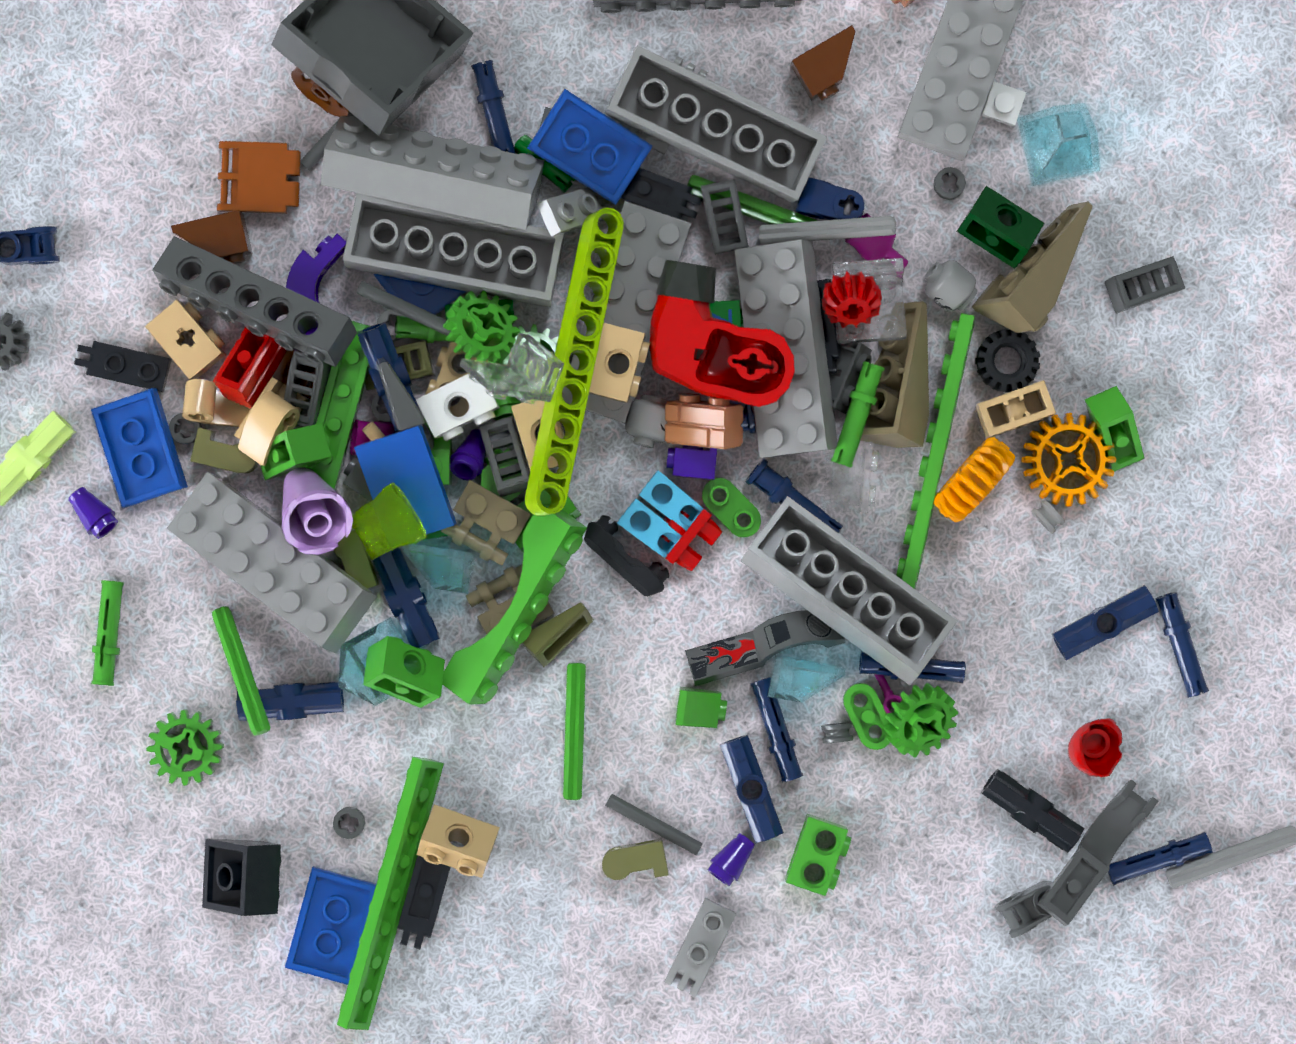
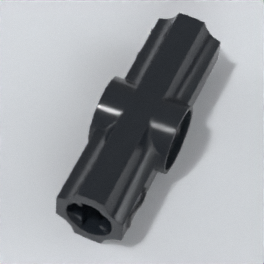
M996 769L989 777L981 791V794L1011 814L1010 817L1033 833H1040L1048 841L1067 853L1076 845L1085 829L1054 808L1055 805L1031 788L1026 789L1018 781L999 769Z

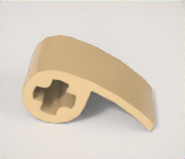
M203 379L186 381L182 417L189 421L239 427L250 411L249 408L225 398L220 391H217V386L212 381Z
M265 392L256 401L249 414L239 441V450L260 465L266 466L276 434L279 435L294 429L300 417L299 410L274 392Z

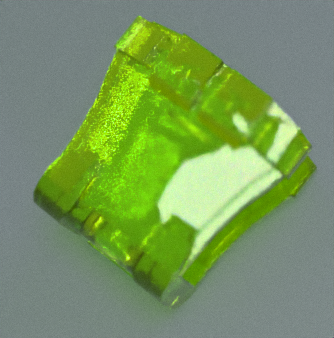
M393 482L382 488V491L374 500H371L352 513V529L356 531L371 560L395 548L412 543L417 544L427 537L417 513L405 494Z

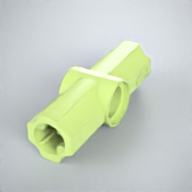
M52 411L29 436L22 437L6 453V459L0 464L1 506H4L28 481L31 482L42 473L40 469L42 467L46 469L52 461L51 457L76 433L72 426L57 412Z

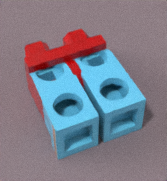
M657 470L638 495L664 514L663 519L635 498L616 523L670 563L674 564L676 562L680 566L692 571L700 562L702 556L688 546L691 541L698 535L712 546L723 531L710 519L712 515Z

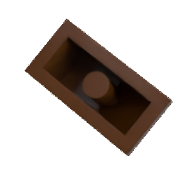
M852 25L791 61V67L811 101L817 97L821 101H825L839 92L837 86L842 83L856 32Z
M240 210L171 225L172 232L177 236L233 264L245 262V255L253 254L244 213Z

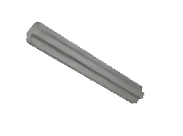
M892 216L770 224L759 227V239L762 244H774L800 239L819 241L889 236L896 233L895 217Z
M1289 825L1186 862L1183 866L1169 868L1166 870L1167 880L1170 886L1176 888L1296 845V828Z

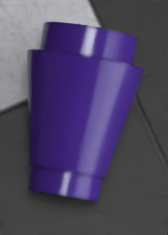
M479 429L471 430L450 457L451 472L459 479L473 480L482 473L486 449Z
M85 487L77 489L69 497L68 501L72 504L73 509L89 535L93 534L97 539H100L111 532L117 525L118 520L115 518V511L91 492L87 491Z
M738 833L735 838L710 860L712 864L707 870L722 883L730 886L734 880L738 881L756 845L743 834Z

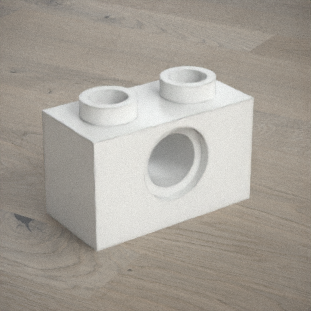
M480 369L416 399L434 438L438 439L443 436L445 441L464 433L462 426L472 421L478 426L496 417L493 411L500 408ZM457 397H464L469 403L468 412L461 417L454 416L450 411V404Z

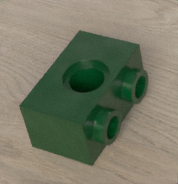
M985 186L956 232L1015 269L1029 251L1045 223L993 189Z

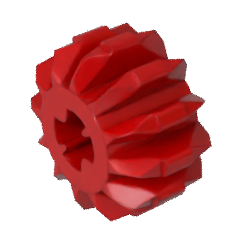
M846 270L843 277L833 275L831 283L825 284L822 307L831 323L839 322L842 329L849 324H853L858 328L859 323L871 324L872 317L879 316L882 300L879 285H876L873 276L865 277L862 271L855 275H850Z

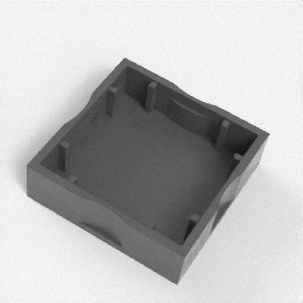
M304 0L280 23L271 45L374 133L380 136L460 58L473 32L435 0Z

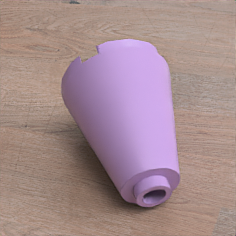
M305 467L296 468L290 471L284 479L281 522L284 537L289 544L298 548L299 552L304 554L320 555L333 551L338 547V542L344 536L347 538L351 532L353 523L351 509L347 501L313 470Z

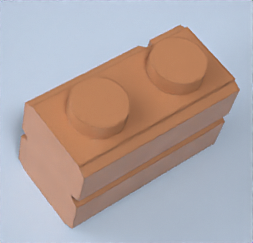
M695 393L679 394L678 400L667 401L665 404V420L667 421L665 425V441L667 443L725 450L740 447L743 443V427H741L743 423V406L741 404H731L730 400L709 397L708 401H701L700 394Z

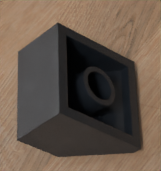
M205 839L202 908L241 916L278 914L281 844L252 840Z

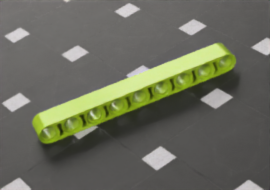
M606 207L588 215L584 219L525 494L526 507L536 516L560 512L567 500L623 232V218L613 208ZM599 218L607 223V234L599 229ZM592 251L600 257L601 265L599 268L594 266L591 261ZM585 285L589 286L594 293L592 302L584 296ZM578 319L582 320L587 327L585 336L581 335L576 328ZM571 353L575 354L579 359L578 370L573 369L570 365L569 357ZM564 387L568 388L572 393L570 405L563 400L562 390ZM557 421L562 423L565 428L563 439L559 438L555 433ZM550 456H553L558 462L556 473L551 472L548 468L547 461ZM543 490L547 491L551 497V503L548 508L544 507L540 501V495Z

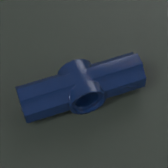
M383 322L367 327L357 332L364 355L370 365L368 370L379 398L382 397L394 430L398 431L400 429H397L376 364L377 359L384 357L389 362L417 407L418 404L410 388L412 383L402 357H398L386 323Z
M396 544L372 554V562L385 587L383 592L394 617H398L409 644L420 648L440 639L434 621L426 607L428 603L425 594L420 591L421 585L417 577L412 575L400 545Z
M1143 585L1103 607L1095 608L1090 614L1052 633V636L1060 653L1067 661L1106 639L1116 637L1123 630L1158 613L1159 610L1153 596L1147 587ZM1108 613L1113 618V626L1111 630L1103 633L1097 627V619L1100 615Z
M342 682L317 683L313 685H305V683L273 685L274 688L258 689L267 718L292 720L307 718V715L344 712ZM237 691L236 706L239 721H247Z
M748 734L720 744L755 843L767 841L783 834L782 826ZM748 780H757L762 787L760 794L754 798L746 797L742 793L743 784Z

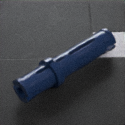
M493 60L485 61L484 64L482 62L473 64L471 67L479 91L477 101L478 104H482L492 145L501 151L516 154L502 98L505 96L503 90H499Z
M1171 592L1164 594V597L1159 596L1155 598L1165 624L1163 632L1165 636H1169L1187 697H1195L1201 695L1200 692L1202 694L1208 692L1209 689L1188 630L1191 628L1189 620L1185 621L1178 593Z
M861 651L859 674L890 676L892 680L898 679V676ZM930 659L917 679L963 684L966 669L965 661Z
M772 677L750 683L771 745L768 747L770 754H774L782 783L802 777L803 773L793 748L796 746L794 739L790 738L772 683Z
M1202 832L1177 842L1175 839L1169 840L1168 845L1110 863L1108 874L1114 886L1126 880L1172 865H1176V867L1183 866V862L1211 854L1213 851L1206 832Z

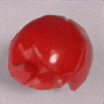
M1111 718L1097 719L1085 723L1077 729L1068 744L1070 761L1078 770L1089 776L1101 778L1110 776L1122 758V752L1119 748L1123 739L1122 731Z

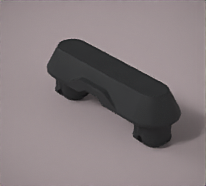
M602 515L597 522L588 523L584 537L585 543L636 590L647 597L664 590L663 582L669 578L668 569L661 570L660 567L663 564L660 562H652V565L648 568L639 559L629 556L624 551L623 545L612 536L618 531V525L615 521L612 524L609 523L611 517Z

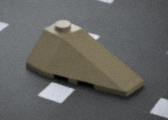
M1087 201L1069 205L1040 234L1039 239L1042 243L1031 247L1020 261V265L1006 277L999 274L972 305V308L1015 333L1034 332L1043 327L1048 321V313L1057 302L1093 206Z
M923 301L896 303L878 341L883 349L875 365L885 369L874 397L877 399L876 405L871 406L860 441L893 448L923 447L929 418L927 303Z

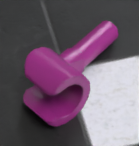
M874 674L885 698L883 703L886 714L891 713V703H900L902 698L894 695L884 675Z

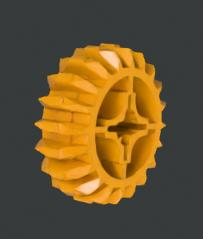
M1065 413L1064 424L1061 423L1057 414L1051 416L1052 428L1047 422L1041 421L1039 427L1043 434L1041 435L1034 430L1029 433V436L1037 441L1036 444L1024 443L1023 445L1025 450L1032 451V457H1021V462H1032L1033 468L1023 471V475L1027 477L1035 474L1037 478L1029 484V487L1035 489L1042 485L1044 488L1039 493L1041 499L1046 498L1052 492L1051 504L1054 505L1060 502L1061 496H1064L1066 507L1072 506L1073 496H1076L1077 502L1080 505L1086 504L1085 492L1091 498L1096 499L1099 495L1094 486L1097 485L1102 489L1108 487L1107 482L1101 479V476H1114L1113 470L1105 468V463L1116 462V457L1105 456V451L1110 450L1112 447L1114 448V444L1103 446L1101 434L1096 435L1094 433L1097 428L1096 423L1092 421L1087 428L1084 427L1086 416L1083 414L1079 415L1076 424L1073 423L1072 413ZM1061 431H1074L1080 434L1077 440L1069 447H1063L1050 440L1053 435ZM1088 441L1092 444L1096 455L1094 471L1090 469V466L1083 459V452L1087 447ZM1043 448L1048 451L1047 453L1055 461L1054 469L1049 478L1045 475L1041 464ZM1076 450L1074 452L1076 458L1074 459L1077 460L1076 465L1078 467L1071 465L1062 469L1063 465L1061 462L1064 460H1061L1060 453L1068 454ZM1070 472H1074L1088 480L1083 485L1074 489H1065L1057 486L1059 481Z
M990 437L983 441L936 494L933 504L939 509V512L955 523L965 519L990 491L995 488L997 483L1013 465L1015 455L1009 450L1010 448L995 437Z

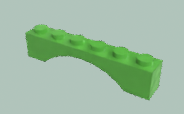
M542 504L546 508L550 506L548 504ZM563 510L545 516L533 514L522 533L524 548L522 573L517 592L509 609L500 622L484 638L454 653L444 670L442 685L467 704H486L495 696L498 690V682L502 675L513 665L514 655L520 644L529 637L532 630L531 625L537 614L544 610L552 588L564 576L568 560L580 548L583 542L582 536L587 529L586 526Z

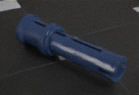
M765 458L757 464L745 480V483L755 485L769 496L768 501L772 504H782L788 496L837 533L843 527L841 523L830 517L820 507L798 492L792 486L793 482H791L788 476L783 478L767 465L768 461Z

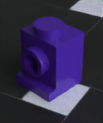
M682 445V448L668 447L666 468L673 469V476L714 480L717 449L710 448V451L703 450V447Z

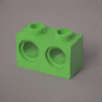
M807 814L785 876V882L826 896L828 888L834 890L840 875V870L835 869L839 856H846L852 837L847 836V827ZM824 830L831 831L835 835L834 843L828 848H821L815 842L817 834ZM812 863H817L823 867V875L816 881H810L804 876L805 868Z

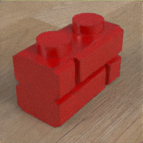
M245 327L240 335L241 338L236 341L213 382L225 398L251 409L274 375L287 350L277 344L274 338L266 334L263 337H259Z

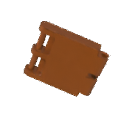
M219 141V149H222L221 172H218V180H221L220 203L217 204V211L232 212L240 210L244 213L287 214V207H299L300 183L288 181V176H300L301 152L299 150H289L288 143ZM229 150H233L232 172H228ZM228 181H231V204H227Z

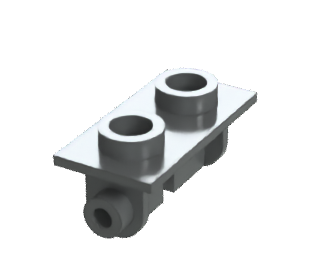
M845 339L844 344H840L841 358L836 359L837 369L842 371L840 377L829 374L833 401L832 407L844 414L847 413L852 398L849 395L851 390L855 391L863 361L870 364L872 362L870 355L872 350L860 342L856 343L849 339Z

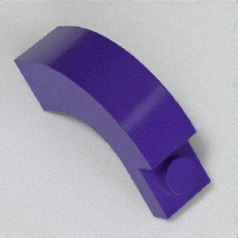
M338 233L333 238L328 235L315 249L318 253L315 258L303 249L290 269L286 288L319 303L318 295L321 280L326 272L344 254L346 241ZM317 328L308 330L305 335L314 333Z

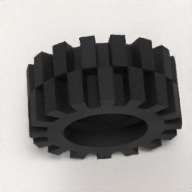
M1002 329L992 333L982 341L977 350L975 364H977L978 375L981 376L986 385H989L996 391L1012 392L1026 387L1034 380L1037 375L1036 372L1040 368V352L1035 347L1037 345L1035 341H1031L1028 338L1029 335ZM1010 347L1019 353L1021 364L1015 373L1004 374L996 368L994 358L1001 348Z

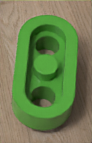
M715 478L704 486L702 500L705 506L731 533L738 537H749L758 531L761 525V515L758 509L729 480ZM718 488L726 492V498L722 502H717L713 499V492ZM742 513L750 516V524L746 527H741L737 523V517Z
M856 683L848 687L843 696V705L860 741L869 749L879 750L885 748L890 742L887 740L889 735L884 730V726L890 724V722L885 718L886 712L876 691L865 683ZM857 694H864L867 698L866 704L862 707L854 704V697ZM873 725L881 727L882 733L878 738H872L869 735V729Z

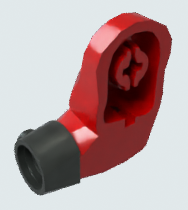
M666 260L656 292L659 295L650 326L649 348L654 371L706 396L734 400L757 407L776 402L789 389L795 374L794 355L785 338L771 329L744 328L713 318L710 303L715 302L716 268Z

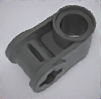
M1039 882L995 905L996 911L1002 913L1011 929L1009 931L1011 938L1030 931L1039 923L1052 917L1037 903L1039 895L1043 891L1048 890L1053 882ZM1013 909L1017 911L1021 919L1020 921L1017 920L1015 914L1012 911Z

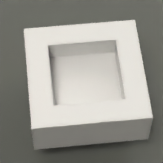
M993 81L981 116L1014 127L1027 92Z

